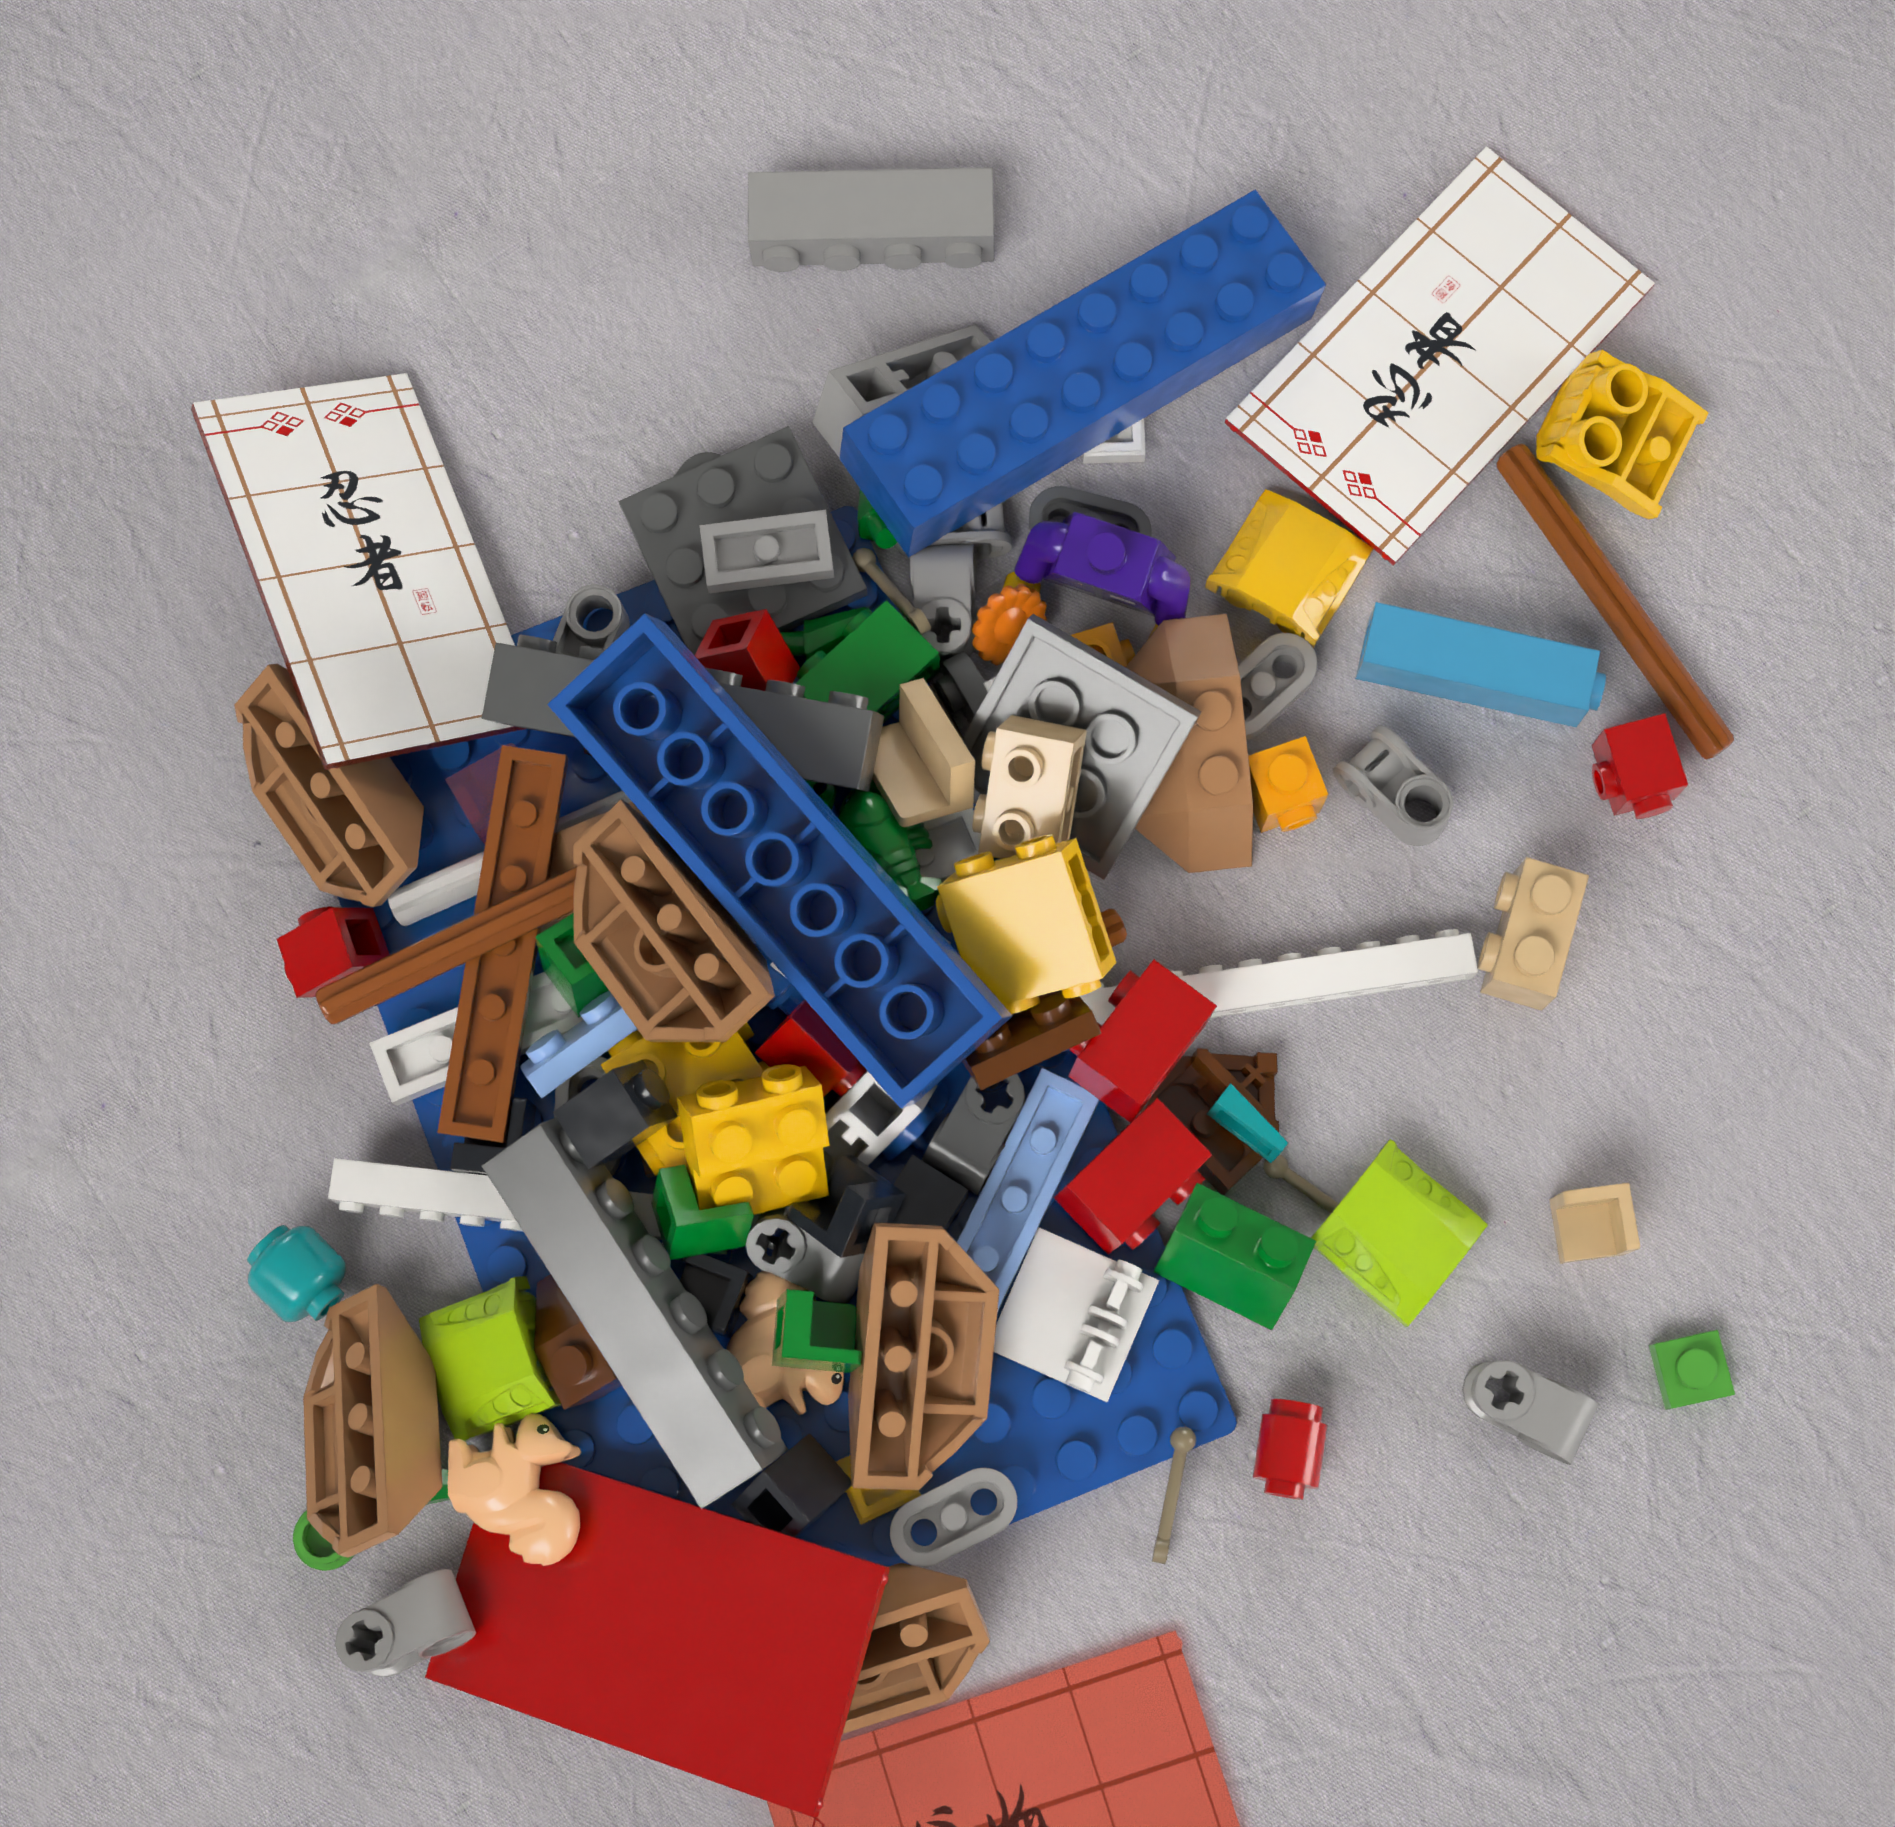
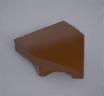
M1197 1048L1192 1056L1181 1057L1140 1111L1142 1112L1158 1098L1212 1154L1198 1171L1222 1195H1225L1263 1157L1208 1116L1207 1113L1231 1083L1279 1133V1121L1275 1117L1274 1077L1278 1073L1277 1053L1257 1052L1254 1056L1215 1054L1210 1053L1208 1049Z

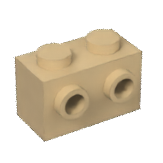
M1011 715L997 728L996 732L990 731L988 733L982 754V769L990 771L987 795L980 794L978 797L972 823L973 832L981 833L978 854L991 852L993 857L1000 859L1017 855L1015 850L1017 844L1047 834H1053L1055 843L1070 840L1087 730Z
M1529 857L1523 860L1513 874L1504 873L1494 903V909L1502 911L1496 934L1488 932L1478 960L1477 968L1486 971L1480 993L1541 1011L1556 998L1589 875Z

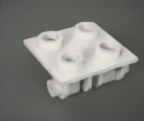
M1038 1227L997 1321L994 1352L1108 1402L1159 1280L1141 1273L1142 1269L1120 1259L1116 1262Z

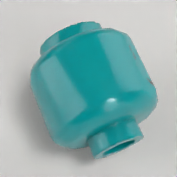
M281 1225L275 1228L254 1247L247 1258V1262L252 1266L248 1274L249 1287L284 1322H296L309 1315L315 1321H318L327 1315L329 1307L339 1303L344 1297L345 1293L338 1286L341 1284L346 1273L345 1261L310 1226H297L289 1229L286 1225Z

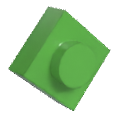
M1718 1330L1648 1345L1665 1410L1735 1395Z

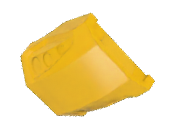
M1602 349L1588 354L1561 385L1536 435V458L1542 462H1551L1558 465L1586 484L1605 493L1630 512L1648 520L1658 517L1662 506L1658 503L1696 425L1703 424L1709 412L1664 379L1645 373L1632 364L1624 363Z
M1265 489L1213 573L1207 578L1205 588L1216 594L1221 586L1220 595L1225 597L1230 604L1249 611L1251 609L1269 618L1270 623L1277 624L1283 633L1296 634L1308 641L1314 648L1372 554L1373 548L1348 530L1301 504Z

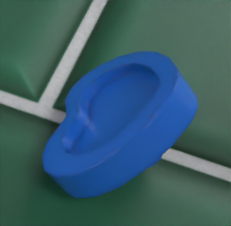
M926 1104L922 1112L881 1154L890 1162L910 1144L914 1145L923 1154L930 1143L921 1134L934 1119L937 1112L929 1104Z

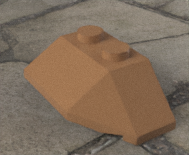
M1227 614L1163 620L1126 668L1202 713L1135 829L1188 873L1251 867L1253 800L1241 680Z
M269 664L234 704L237 722L243 724V750L252 792L320 891L345 899L360 901L362 904L370 907L381 906L418 866L424 806L386 752L327 764L294 673L279 664Z
M623 800L618 801L573 844V864L577 865L574 886V943L645 1040L650 1042H726L775 997L765 957L733 916L663 836L627 802Z
M874 1223L859 1269L854 1350L862 1351L861 1366L850 1373L848 1394L851 1484L853 1488L920 1490L933 1476L932 1472L949 1459L987 1419L999 1289L942 1226Z
M375 1284L329 1307L324 1323L328 1331L316 1352L303 1396L307 1520L324 1539L332 1544V1548L338 1555L347 1558L399 1535L443 1487L436 1372L430 1355L387 1288L379 1284Z
M902 1562L888 1566L890 1567L889 1580L885 1585L843 1734L949 1700L969 1672L978 1654H982L990 1643V1634L967 1579Z

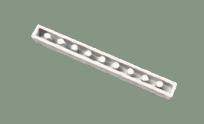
M1449 929L1435 933V938L1420 940L1419 935H1409L1397 938L1395 940L1396 944L1380 946V941H1369L1356 945L1357 950L1341 952L1340 947H1329L1318 950L1317 956L1302 958L1301 953H1289L1278 956V962L1262 964V959H1249L1239 962V968L1223 970L1222 965H1209L1199 968V974L1183 976V971L1180 970L1171 972L1217 1005L1211 1018L1470 980L1478 973L1471 933L1459 935L1458 929ZM1101 982L1102 986L1080 997L1092 1010L1096 1021L1103 1025L1116 1008L1108 1002V999L1117 986L1104 988V983Z
M334 1158L328 1199L335 1203H340L339 1210L363 1213L364 1206L380 1208L379 1215L404 1218V1211L419 1212V1219L425 1221L444 1222L446 1215L460 1217V1224L484 1227L485 1220L501 1222L500 1229L523 1231L487 1175ZM629 1192L634 1203V1211L648 1233L658 1240H662L651 1205L653 1194ZM727 1250L717 1251V1252H712V1253H713V1254H727Z

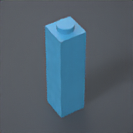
M1376 602L1368 619L1355 679L1577 727L1589 709L1598 710L1605 688L1606 674L1596 672L1600 651Z

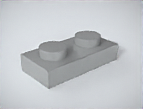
M826 510L699 525L708 593L834 578Z

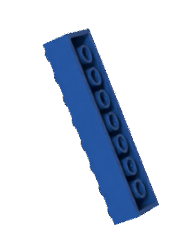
M1255 189L843 427L839 459L909 558L938 541V539L960 528L1311 320L1326 284Z
M644 613L547 704L901 1109L918 1102L1013 1016L664 621Z

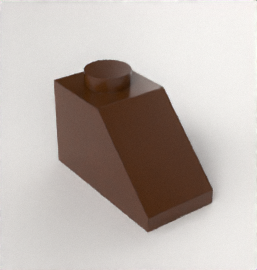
M550 1274L537 1282L534 1351L564 1410L602 1398L622 1386L552 1275Z

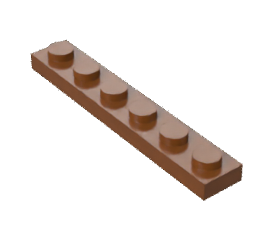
M502 745L474 915L549 879L569 761L567 755ZM541 927L465 963L437 1133L506 1143L538 951L535 936L540 934Z

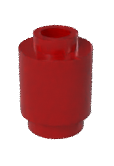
M1271 1399L1269 1414H1262L1253 1470V1478L1265 1481V1494L1303 1500L1305 1488L1319 1489L1328 1426L1321 1423L1323 1407L1294 1400Z

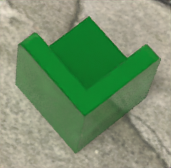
M574 913L535 936L545 974L579 1018L581 1017V1010L587 1004L603 993L608 992L609 989L574 943Z
M686 1165L659 1169L651 1205L663 1245L668 1252L670 1260L745 1247L754 1217L749 1202L699 1210Z
M787 1289L777 1299L772 1366L851 1373L861 1366L862 1351L854 1350L857 1308L852 1304L813 1301L814 1292Z

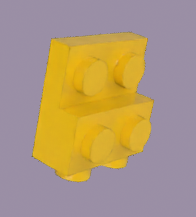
M777 1065L763 1071L760 1077L736 1083L727 1080L712 1081L701 1085L695 1093L677 1097L688 1175L699 1210L749 1202L755 1215L790 1206L792 1203L829 1196L823 1147L830 1145L822 1085L806 1066Z

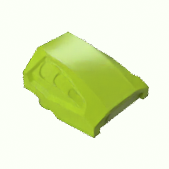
M1389 1139L1380 1149L1379 1154L1310 1238L1316 1240L1314 1249L1332 1263L1350 1282L1405 1327H1408L1468 1253L1488 1224L1472 1209L1426 1174L1397 1147L1393 1140Z
M527 1276L513 1277L508 1282L419 1318L422 1345L431 1357L436 1372L438 1400L454 1439H461L467 1442L493 1432L494 1424L502 1423L504 1427L521 1422L525 1416L531 1413L538 1414L561 1405L534 1351L536 1297L525 1291L530 1289Z

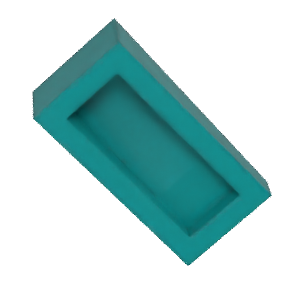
M1231 1083L1207 1113L1208 1116L1270 1163L1278 1157L1288 1144L1277 1130Z

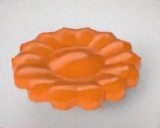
M1019 584L1015 588L1008 585L1002 589L1000 594L994 593L988 598L987 605L978 610V620L972 626V633L975 635L972 645L979 651L978 655L984 661H990L996 666L1004 663L1023 626L1031 615L1035 614L1047 621L1045 616L1047 604L1041 599L1040 592L1034 588L1029 589L1025 584Z

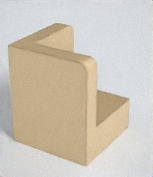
M1629 1183L1568 1190L1549 1199L1560 1264L1624 1256L1640 1249Z

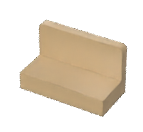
M924 678L900 684L899 722L882 727L872 778L900 826L908 827L973 808L975 760Z

